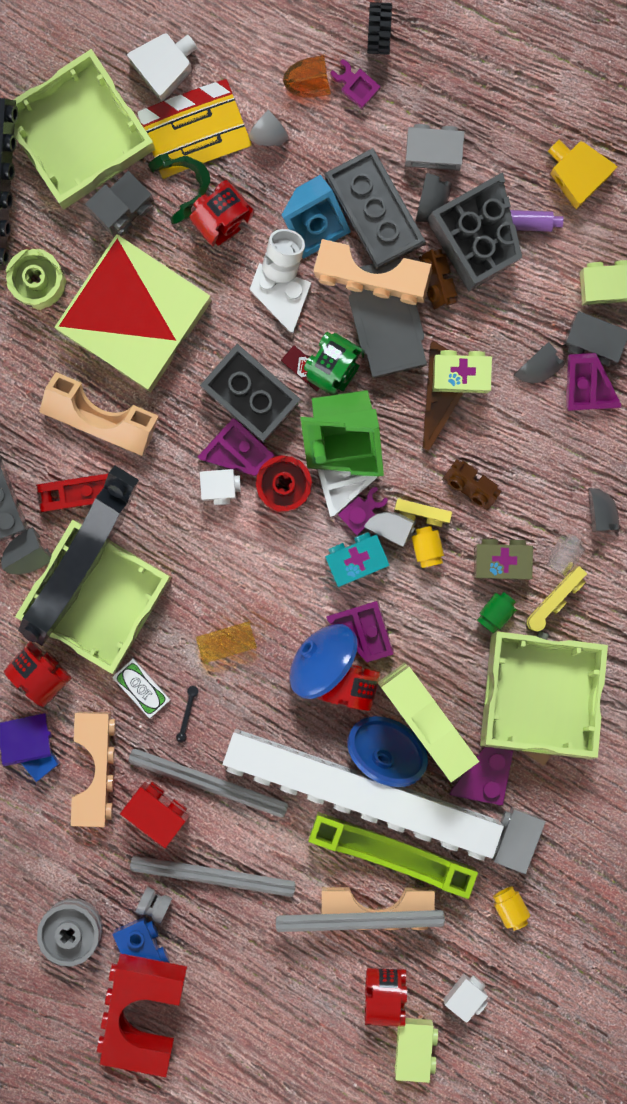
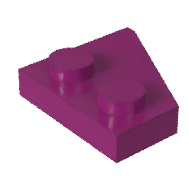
M596 353L568 355L566 395L568 411L621 408V402Z
M233 417L197 457L202 461L257 476L261 466L275 455Z
M379 601L326 616L330 624L346 625L355 633L358 642V654L366 662L395 654Z
M483 747L476 757L479 762L462 775L455 786L451 788L449 795L503 806L513 750Z

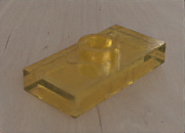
M250 621L196 637L203 664L257 648Z

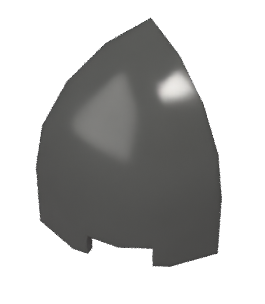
M426 173L415 222H427L432 211L447 204L452 186L451 182L439 181V176Z
M548 342L514 376L522 382L531 384L541 383L557 373L564 366V361L559 359L556 355L557 350Z
M588 488L592 532L620 529L619 514L615 501L608 493L600 489Z
M33 527L18 535L8 544L1 560L3 571L9 574H26L50 563L52 557L48 548L44 549L38 539L40 535Z

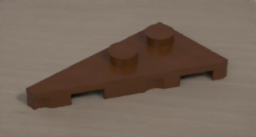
M433 340L429 350L422 449L427 452L431 449L463 395L460 392H433L434 356L440 355L442 350H448Z

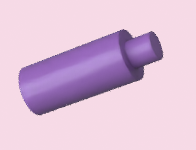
M510 210L516 231L552 232L553 227L563 228V216H554L553 211Z

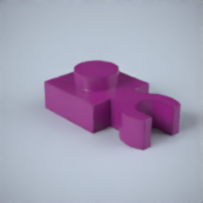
M342 59L340 65L345 69V73L338 75L332 70L330 76L335 82L345 84L341 92L362 110L379 92L381 86L361 69L354 74L351 71L350 64Z
M377 487L372 488L368 492L366 501L363 502L358 496L338 514L356 536L365 528L364 526L367 521L375 516L372 510L385 506L388 501L387 498H384L381 502L373 500V494L378 490Z

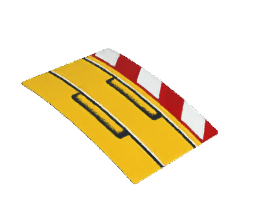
M227 79L191 90L138 111L141 124L155 146V150L152 151L154 158L167 153L171 159L189 156L205 163L251 147L252 145ZM172 166L161 169L159 172L162 179H165L189 168Z

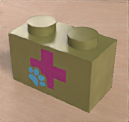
M481 539V544L475 545L474 578L532 579L533 546L526 545V540H509V545H498V539Z

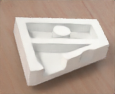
M259 264L250 287V292L262 302L266 309L280 321L289 333L293 334L311 282L298 277L286 283L273 281L264 274L262 264Z
M317 469L330 517L335 516L370 485L377 476L351 475L350 471Z

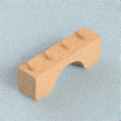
M322 239L314 267V274L319 279V282L325 285L335 286V283L344 284L351 291L362 292L365 289L374 291L373 295L380 298L388 299L391 295L401 298L400 301L403 303L416 305L417 302L424 303L432 274V266L428 263L403 258L393 270L382 274H373L362 270L355 264L349 245Z
M57 372L45 388L39 411L53 419L141 456L152 439L159 417L135 405L119 413L104 411L96 407L86 397L81 382Z
M78 711L75 713L74 742L84 746L92 755L95 763V775L87 790L72 797L71 826L105 827L108 824V820H112L113 803H108V795L114 789V775H109V766L114 764L115 747H110V737L115 736L116 719H111V712Z
M322 887L321 914L435 910V891L433 887H405L396 903L388 908L378 910L361 905L354 898L349 887ZM417 927V928H411V929H413V930H427L428 927ZM387 928L385 930H399L400 928Z

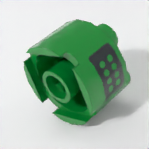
M326 332L319 342L320 350L316 356L311 355L305 363L304 370L307 371L306 376L309 382L330 395H338L337 390L344 391L352 381L360 367L356 363L358 356L364 358L365 350L337 333L331 334Z

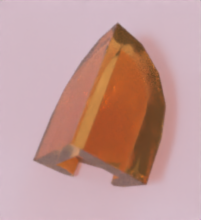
M325 56L306 58L290 66L283 77L286 89L293 95L303 98L331 95Z

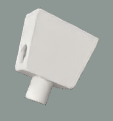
M165 33L129 52L127 56L134 69L162 102L170 96L192 71L191 64L186 57L195 51L197 46L188 34L175 44L170 36Z

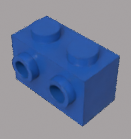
M146 916L114 930L112 935L121 954L170 962L165 948H160L156 941V937L159 935L153 921L148 922Z

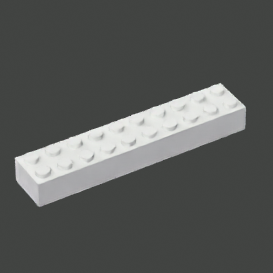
M235 729L222 764L227 766V772L243 776L244 772L253 775L254 781L269 786L273 782L281 785L280 790L286 793L296 795L297 791L308 794L307 799L318 804H323L324 800L334 803V809L350 814L351 810L360 812L361 818L373 823H377L378 819L387 822L386 824H388L390 829L404 833L406 828L413 831L415 837L428 842H431L432 838L440 840L441 846L447 849L458 851L460 847L466 849L469 856L483 861L485 857L493 859L504 827L498 819L406 787L380 784L367 777L363 772L239 729Z

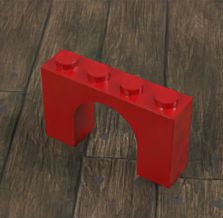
M120 953L118 963H112L109 974V981L114 982L113 988L107 989L105 1005H109V1011L103 1013L101 1029H105V1035H100L97 1046V1053H101L100 1065L166 1078L174 1038L146 1033L136 1029L127 1021L123 1009L130 1003L139 1000H151L179 1006L187 966Z

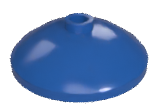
M334 624L323 627L308 637L299 647L291 663L289 675L291 689L299 697L304 699L320 697L332 690L347 674L355 659L358 645L355 633L348 626Z
M380 716L367 717L358 721L348 735L347 745L352 760L367 777L380 784L393 787L410 786L419 781L427 769L428 756L424 745L411 729L396 720Z

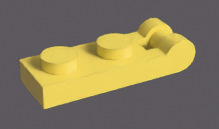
M575 566L530 614L526 620L528 629L532 631L543 630L546 625V617L551 612L557 614L567 603L564 598L571 591L575 594L586 583L583 578L587 573L580 566Z

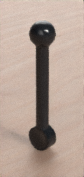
M190 686L187 690L189 697L180 732L176 735V740L180 743L185 742L187 739L185 732L194 696L199 692L196 686Z

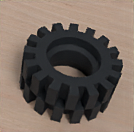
M370 2L367 54L390 55L392 3Z

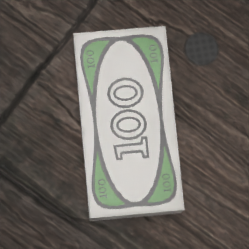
M134 658L112 677L149 719L171 700Z

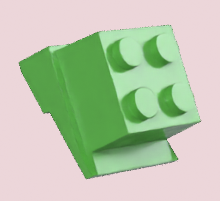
M368 390L312 398L313 418L300 417L307 468L350 471L351 475L384 476L376 409H372Z

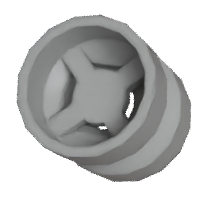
M146 887L135 913L142 916L149 915L153 921L161 924L172 898L166 895L160 896L156 894L154 889ZM152 901L155 902L153 908L150 907Z

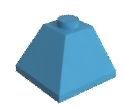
M321 175L297 187L281 215L287 228L297 232L304 239L303 259L319 250L322 239L334 242L351 232L332 189Z

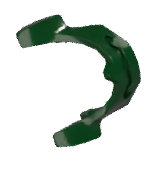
M165 153L158 155L149 163L148 167L151 172L172 166H183L195 172L196 180L200 184L195 198L181 204L180 210L171 216V223L177 224L189 219L193 204L208 189L210 175L206 166L198 160L189 156L171 159Z

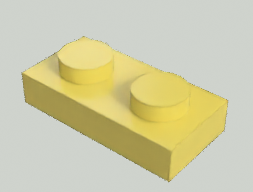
M402 499L396 500L394 511L415 521L416 516L425 518L426 524L436 527H442L443 523H450L452 515L451 511Z

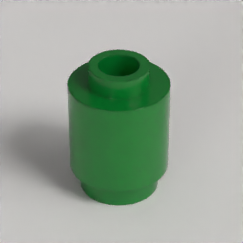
M495 592L479 612L480 617L477 621L491 633H495L498 629L501 631L517 611L514 607L516 601L505 592L501 595Z

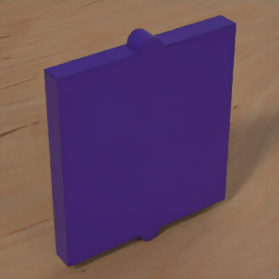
M46 713L0 723V750L3 767L52 756L49 739L52 737V734L48 731Z

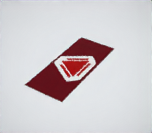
M293 345L280 361L317 392L320 388L307 380V371L304 370L305 363L309 357Z

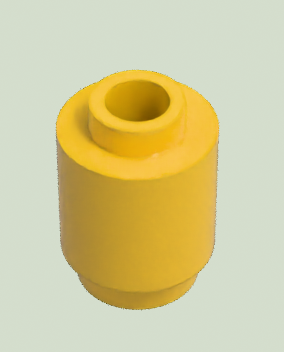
M432 526L416 529V535L411 536L416 559L417 562H420L421 568L442 564L444 552L439 531H433Z
M512 886L497 892L493 896L495 900L494 906L507 929L513 928L516 931L528 924L527 919L531 914L519 892L515 891Z

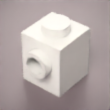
M233 469L200 472L201 499L203 501L214 500V505L231 504L230 499H236V492H241L240 475L235 476Z
M463 974L443 999L444 1004L467 1023L474 1014L479 1015L488 1003L486 1001L488 995L484 990L486 985L474 975L469 978Z

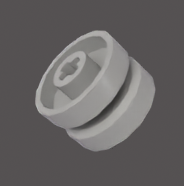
M68 898L57 902L46 912L38 926L37 941L41 952L49 961L60 966H75L85 962L93 955L103 935V923L100 914L92 904L82 899ZM72 928L75 932L73 935L67 933V930Z

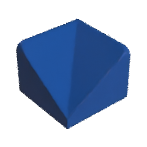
M51 751L52 756L22 762L21 764L37 782L61 762Z

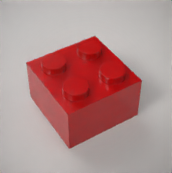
M144 782L121 811L120 815L163 848H166L189 817V814L186 813L187 807L175 798L173 801L163 795L165 793L164 789L156 783L151 782L148 784Z

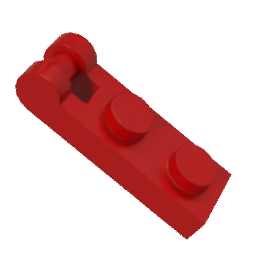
M109 473L37 484V493H40L42 503L39 504L40 513L92 505L97 495L103 489ZM58 490L60 501L53 502L51 492Z

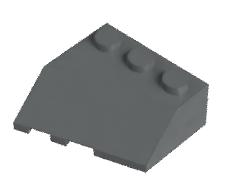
M503 172L432 211L427 219L428 225L468 292L493 279L522 258L516 227L513 224L510 212L509 196L507 197Z

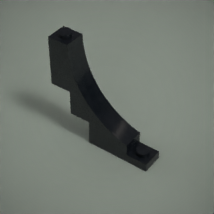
M116 465L110 470L103 489L95 498L63 559L22 618L18 632L22 633L28 641L36 642L43 646L76 601L82 584L99 563L104 548L122 525L139 480Z

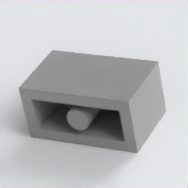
M415 124L414 128L408 127L405 167L460 171L463 157L464 131H458V128L454 126L430 129L429 125Z
M511 806L510 811H505L500 822L504 827L492 860L495 863L526 874L546 821L543 818Z

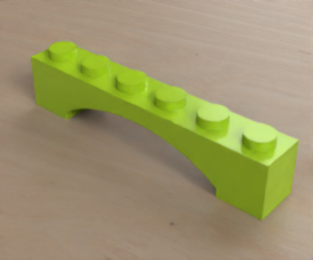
M317 812L308 837V842L388 867L467 899L470 897L478 875L475 867L321 812Z

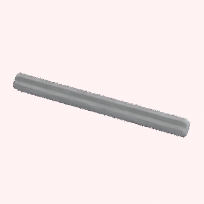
M133 749L130 753L128 762L133 765L281 818L286 814L288 808L286 802L138 749Z
M133 856L130 864V870L133 872L292 897L295 893L296 884L290 880L142 856Z
M442 910L281 915L276 917V930L278 932L442 927L445 924V916Z

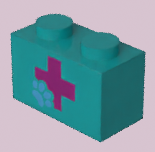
M367 532L355 537V544L345 548L344 543L328 549L330 554L325 556L337 587L390 566L377 535L371 537L370 533Z

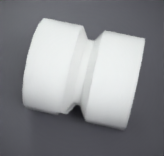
M279 229L271 234L262 264L263 272L268 278L282 283L296 278L305 248V242L301 235L289 229Z

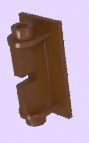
M431 249L419 256L420 262L428 263L432 266L427 296L429 301L432 302L433 309L436 310L445 304L449 306L457 303L456 297H458L453 278L444 280L442 276L451 273L446 253L443 254L442 249L435 251Z
M456 459L443 479L448 482L451 488L461 491L468 496L476 506L488 510L502 492L498 489L499 485L484 475L477 482L473 478L478 473V470L464 460Z

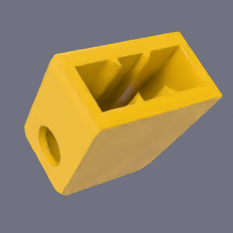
M559 139L548 150L559 162L550 174L576 210L617 168L613 162L582 141L570 150Z

